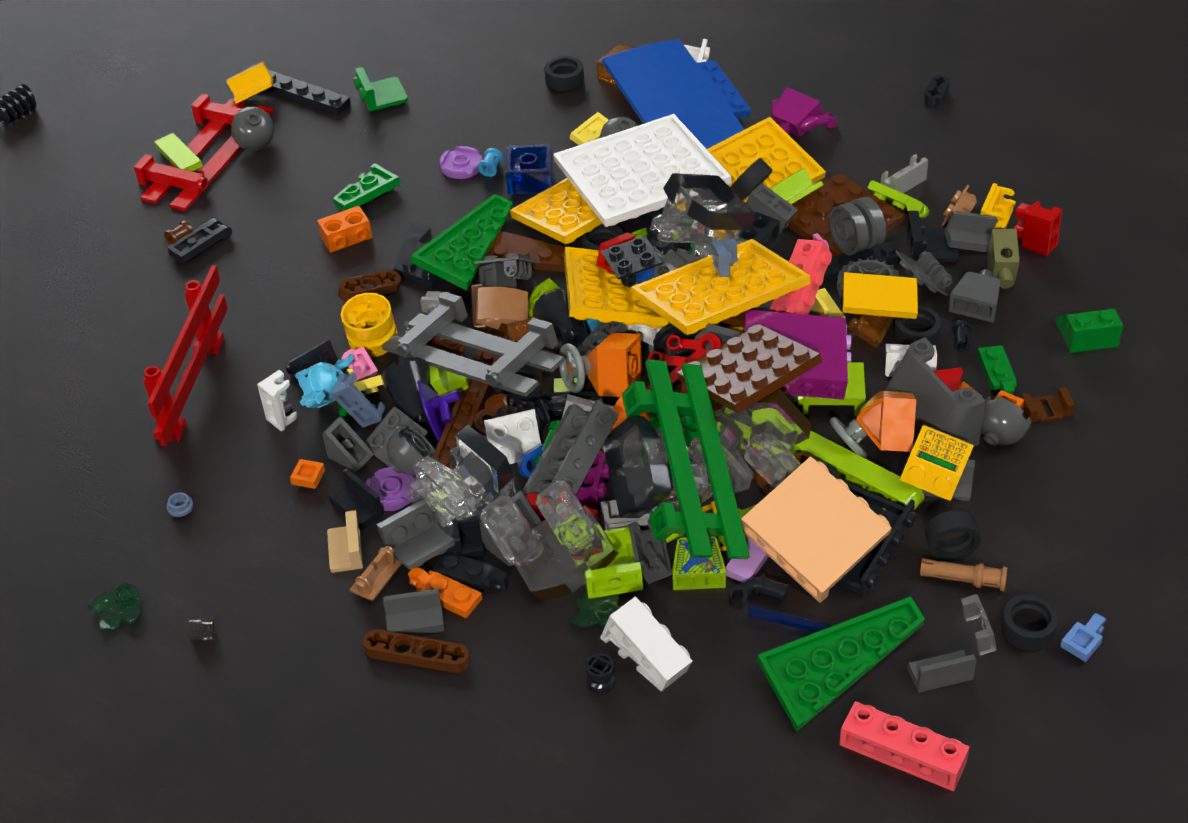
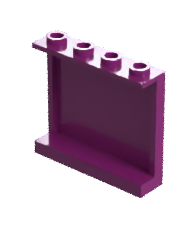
M759 310L745 311L743 333L749 327L760 324L820 353L822 363L779 388L785 395L844 400L848 384L846 318Z

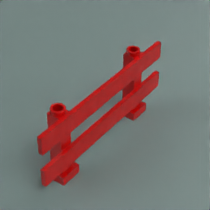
M201 94L191 105L195 123L203 124L207 119L210 122L187 147L199 157L228 124H232L235 114L245 106V103L241 101L236 104L233 99H230L225 105L211 102L209 95ZM257 106L265 110L269 115L274 112L273 108ZM231 136L199 173L176 168L172 163L169 166L155 163L153 156L145 154L134 166L138 184L146 186L150 181H154V183L141 196V201L157 204L168 190L175 186L183 188V190L170 206L174 209L187 211L241 150V147L235 143Z
M215 265L211 266L203 285L196 280L189 281L185 285L186 291L184 294L190 313L164 369L160 370L157 366H149L144 370L145 376L143 381L149 397L148 406L152 418H156L157 421L153 435L155 440H160L161 446H167L168 441H180L187 425L185 417H180L207 354L218 355L225 339L223 332L218 331L228 310L225 295H219L212 312H210L209 304L220 282L218 269ZM196 334L197 338L193 344L194 352L173 398H171L169 391Z

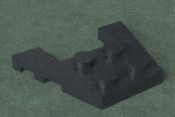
M413 222L393 269L401 278L434 289L446 280L411 263V255L426 245L424 242L431 236V228Z

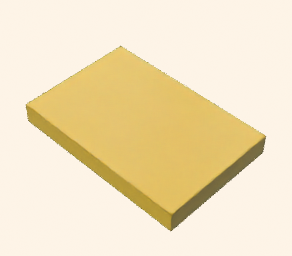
M844 272L843 313L917 319V278Z

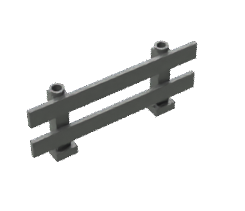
M443 292L438 297L440 305L428 315L419 313L408 323V327L411 330L403 337L394 335L382 345V349L406 358L419 357L425 359L430 366L525 397L539 383L537 380L515 374L520 368L526 364L553 372L565 361L563 356L541 350L543 347L553 349L558 344L552 323L533 318L527 323L529 332L518 342L510 341L451 323L454 319L462 322L468 315L462 297ZM434 336L501 357L490 366L425 344Z

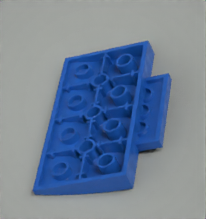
M680 39L639 46L602 59L603 65L643 124L675 114L706 149L745 130L738 121V118L750 117L751 108L715 60L696 63Z

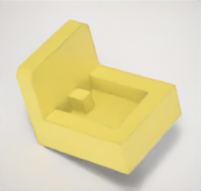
M352 368L345 370L348 378L350 373L353 372ZM381 375L359 382L355 380L353 385L360 392L363 391L364 395L378 392V386L383 384Z

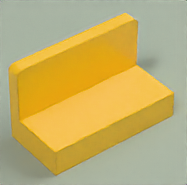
M261 62L227 79L226 82L235 96L234 101L237 104L273 85V78L264 62Z

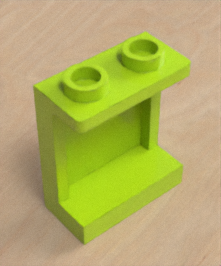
M847 362L848 384L844 400L798 396V405H802L803 415H808L809 405H853L854 416H857L866 401L864 363Z
M629 527L604 530L619 554L606 568L591 570L589 567L613 551L611 544L603 531L576 536L578 557L588 599L643 590L642 569L640 562L635 561Z

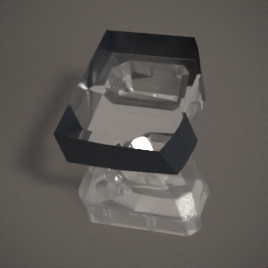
M671 174L663 187L668 197L663 212L653 218L650 230L654 231L657 229L659 231L657 239L664 242L694 243L691 255L698 253L701 256L700 259L712 255V242L734 238L738 245L748 241L738 236L740 230H752L755 213L720 176Z
M629 416L608 434L603 443L620 518L639 519L657 505L660 506L663 502L673 503L674 511H680L662 431L653 428L645 416ZM690 462L700 504H702L713 495L706 473L705 462Z
M469 425L455 435L457 447L450 449L453 469L426 456L413 465L416 478L406 484L408 497L412 504L422 499L426 501L435 525L452 538L454 537L453 519L462 520L466 517H481L490 514L516 494L513 475L507 457Z

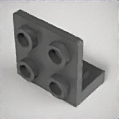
M423 499L376 524L384 546L393 548L394 558L409 570L422 566L425 561L445 553L448 548L455 545L454 539L435 525L428 503Z

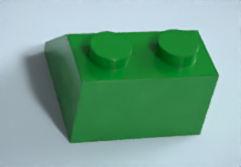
M1115 309L1055 316V322L1070 353L1119 346L1123 324Z

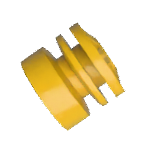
M363 293L349 299L342 307L341 318L350 349L355 348L357 350L364 347L370 358L387 353L388 351L382 349V345L394 335L398 336L390 302L384 296L377 293Z

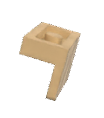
M356 510L345 512L346 526L327 530L331 573L363 568L360 527Z

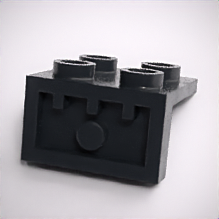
M909 211L907 237L911 259L917 261L919 255L926 251L930 252L939 262H958V248L948 247L944 234L945 228L924 229V220H920L918 211Z

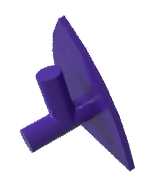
M418 380L419 393L426 417L439 441L446 423L452 421L449 404L460 400L461 395L458 390L439 396L438 393Z

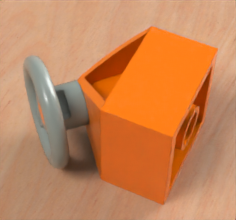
M612 332L584 356H581L577 348L570 343L564 344L560 349L559 355L563 356L565 360L559 366L560 374L567 389L573 393H578L582 390L586 375L599 396L621 397L622 393L634 381H643L641 334ZM577 376L576 385L572 383L573 377Z
M880 391L861 408L856 419L852 420L848 427L836 417L830 419V424L844 442L857 455L863 458L867 457V452L860 441L867 435L880 450L911 452L914 440L916 398L910 392Z

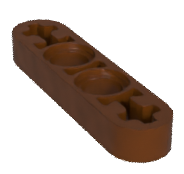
M372 630L363 637L365 653L374 659L452 673L463 672L470 666L468 648L462 644L384 630ZM400 645H409L411 647L405 653L395 651ZM429 649L437 651V654L431 658H426L422 655ZM457 656H462V657H459V658L457 659V661H453V660H452V659H456Z

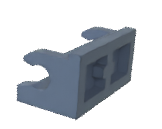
M354 372L350 373L349 378L345 373L341 374L331 392L333 398L362 428L380 422L385 405L380 402L376 409V405L374 403L371 404L365 395L353 385L357 377Z

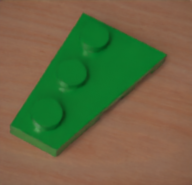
M374 163L370 167L371 171L368 174L362 173L358 177L359 181L356 184L348 185L333 198L334 205L345 211L361 206L366 202H371L379 195L390 192L394 187L400 185L399 177Z

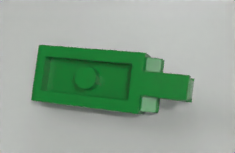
M1003 346L978 348L977 357L990 390H998L999 392L1002 390L1013 395V392H1015L1014 388L1017 385L1016 378Z

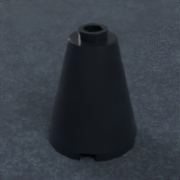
M556 288L551 293L545 292L535 302L532 310L534 318L552 323L557 339L563 344L570 343L577 348L587 338V330L584 320L569 317L567 289Z
M419 357L404 358V363L399 365L396 362L390 364L381 375L383 386L401 412L422 428L428 427L430 423L422 405L417 383L420 380L432 389L430 384V367L427 361Z

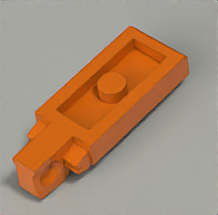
M415 567L408 573L409 583L416 587V591L438 589L442 607L464 618H468L482 600L481 592L438 572L435 573L430 570L427 573L425 570Z

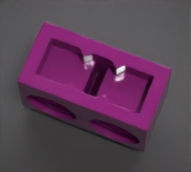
M599 451L572 501L573 504L598 508L600 498H605L606 482L604 481L605 478H610L605 452Z

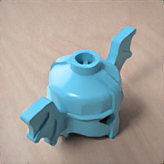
M350 353L346 358L337 360L334 366L329 363L320 362L297 372L295 377L298 379L299 385L304 392V395L301 396L302 400L299 401L301 405H305L307 408H320L336 401L331 392L339 376L343 374L341 370L347 367L354 359L353 355Z

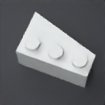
M636 596L609 616L600 637L605 643L611 640L619 647L618 654L623 659L629 656L638 664L636 670L661 692L686 673L692 663L688 651L682 645H678L675 642L668 628L663 624H659L652 616L650 608L645 603H641Z

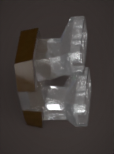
M777 389L739 413L718 402L712 406L734 494L749 489L754 476L745 460L773 489L801 465L792 454L794 445L809 438L811 422L780 389ZM699 437L691 441L688 455L708 475Z
M556 481L538 494L536 505L546 520L534 528L531 527L510 496H499L484 507L480 515V519L505 560L510 565L516 566L529 590L542 601L552 600L573 593L586 583L585 571L606 568L619 554L586 505L582 506L572 488L565 481Z

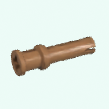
M922 558L920 576L973 583V586H976V588L987 586L999 588L1000 591L1005 592L1008 567L1003 566L1002 569L985 567L984 563L971 566Z

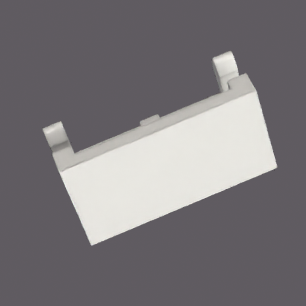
M278 370L258 383L257 386L266 420L282 432L287 425L297 419V412L291 413L290 416H285V413L292 409L286 392L290 383L289 380L284 381V373Z

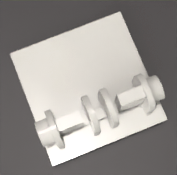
M535 409L484 421L487 440L507 457L509 464L517 463L524 453L541 444Z

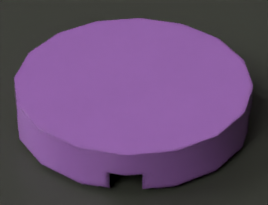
M468 146L455 147L454 151L450 152L449 149L440 157V169L444 175L453 179L469 178L479 173L478 165L483 160V157L475 148Z
M391 467L379 469L374 473L375 476L371 479L369 477L366 481V485L379 495L382 511L403 509L411 504L417 494L418 488L415 477L402 472L397 473Z

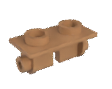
M968 184L962 192L958 190L951 199V202L954 204L950 203L944 211L943 215L946 218L942 226L947 221L949 222L954 211L970 213L976 205L975 195L966 192L969 187Z
M390 546L379 549V554L363 574L355 579L356 582L350 588V592L371 601L376 598L402 565V563L394 558V550Z

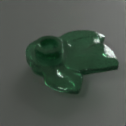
M123 583L118 585L113 592H103L88 605L89 610L102 613L100 617V628L102 630L114 629L123 621L132 624L138 619L141 613V606L138 603L140 600L139 590L132 584Z
M587 593L579 595L576 598V603L580 611L569 619L570 622L581 627H590L597 623L605 627L609 616L620 608L618 605L620 601L618 594L589 599Z

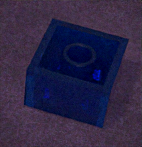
M551 144L507 146L506 180L508 194L541 193L552 187L553 162Z

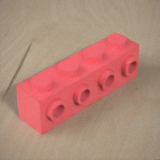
M797 240L789 262L808 273L811 284L797 291L782 295L778 299H774L769 309L770 312L809 314L811 306L815 303V296L819 286L823 283L827 266L831 263L832 253L824 241Z
M855 701L841 727L840 746L953 792L967 764L970 746L963 744L957 739L937 734L929 728L909 723L899 716H892L879 711L871 705H864Z

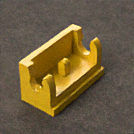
M993 183L981 209V215L997 217L998 222L994 229H1006L1016 201L1006 199L1003 195L1014 196L1015 192L1012 189L997 186L998 184Z

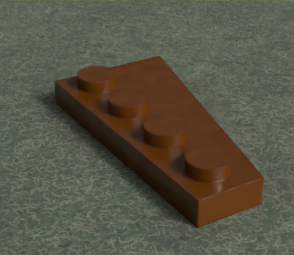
M500 231L488 256L505 258V254L519 253V256H529V259L538 261L537 264H532V270L565 272L564 246Z

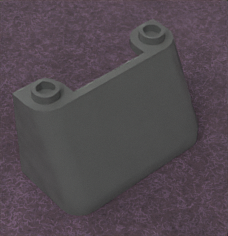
M926 338L913 342L907 349L885 391L910 392L914 394L916 398L914 440H917L922 426L926 425L973 444V447L979 445L986 401L978 392L970 388H962L952 392L925 363L934 356L933 345Z

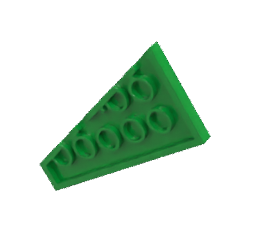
M494 194L411 255V263L467 291L479 267H481L475 261H483L484 257L487 256L510 215L513 202Z
M910 596L758 654L757 662L797 732L923 626L925 618Z

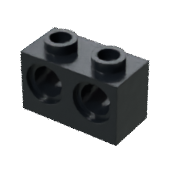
M756 212L752 230L735 231L731 239L734 238L737 245L753 239L770 249L780 239V221Z

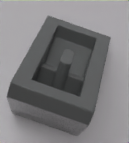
M341 416L322 433L328 459L354 471L360 470L374 455Z

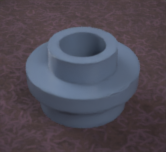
M178 492L169 497L166 508L171 516L182 517L192 511L193 501L187 494Z

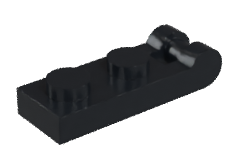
M213 218L168 246V253L184 264L217 241L228 239L232 234V229L227 225H222L219 220Z

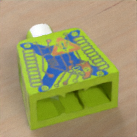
M708 536L713 553L711 558L691 557L687 537L677 539L673 565V590L726 588V568L716 537Z

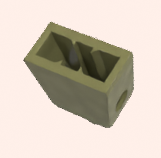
M992 229L987 253L988 270L994 274L995 278H999L1000 287L1004 289L1011 288L1014 285L1019 267L1017 229ZM1005 249L1006 255H1001V250Z

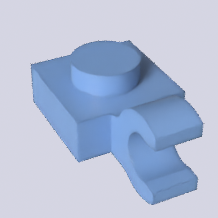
M1095 613L1085 626L1077 622L1062 639L1060 647L1086 662L1102 643L1103 636L1100 634L1104 630L1102 625L1106 618Z

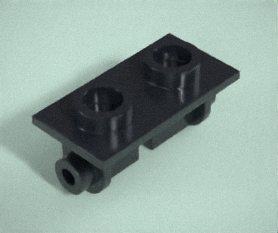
M326 340L288 362L286 367L287 373L295 377L297 372L317 363L334 364L338 358L330 340Z

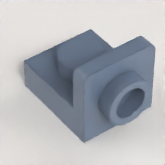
M734 238L712 242L713 265L720 277L730 276V266L733 265V262H737V242Z

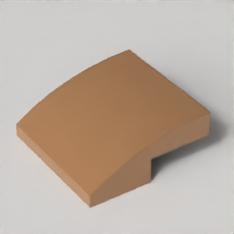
M481 287L477 289L476 323L499 329L502 323L520 328L524 321L528 322L527 291L508 287Z

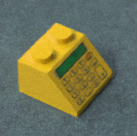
M923 425L900 481L951 501L974 445Z

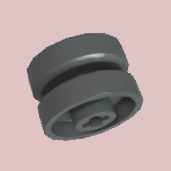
M865 196L850 203L847 202L835 206L830 212V232L835 244L844 254L850 256L865 249L879 246L884 242L886 237L885 219L878 204L872 198Z

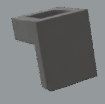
M492 263L479 267L480 283H483L484 287H517L516 278L505 275L502 263Z

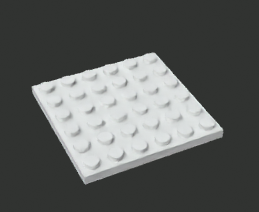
M675 114L553 154L555 163L605 227L616 225L631 218H637L642 214L657 211L660 208L677 204L683 200L711 191L710 189L679 188L673 203H671L663 187L672 173L717 175L727 185L732 184L731 175Z

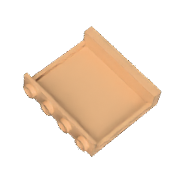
M811 456L741 518L744 534L819 603L828 597L831 587L883 539L886 540L892 529L884 516L873 512L862 497H856L843 480L836 479L829 473L825 464L820 461L817 462Z

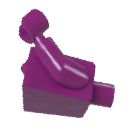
M788 87L785 88L781 97L774 99L771 104L773 120L787 134L790 133L797 137H802L806 132L818 126L824 125L827 128H835L838 117H832L831 112L824 114L820 101Z

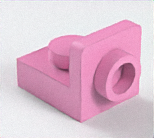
M364 347L357 350L353 348L343 354L341 360L350 353L353 355L354 359L342 370L352 368L357 376V382L377 375L378 370Z

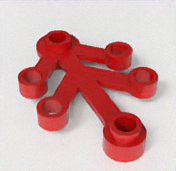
M711 333L704 334L699 340L683 339L680 336L671 335L667 339L669 349L680 351L684 348L696 351L689 357L664 355L661 352L653 351L649 354L648 359L654 360V357L659 355V361H666L667 366H676L669 373L671 385L679 380L677 372L682 369L681 366L684 363L688 364L705 356L708 351L720 348L722 342L718 336ZM678 339V345L673 347V341ZM711 342V348L706 350V344ZM683 382L678 393H688L686 384ZM648 385L646 389L652 390L651 385Z

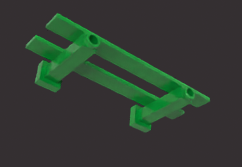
M648 359L645 364L652 390L645 388L644 381H634L622 393L627 418L629 416H639L642 412L657 413L680 511H674L673 503L663 502L649 515L654 539L665 541L672 534H686L691 557L711 558L713 553L708 536H723L728 558L747 560L750 558L702 365L684 363L681 366L688 393L673 392L666 361ZM679 415L694 416L717 513L702 512Z

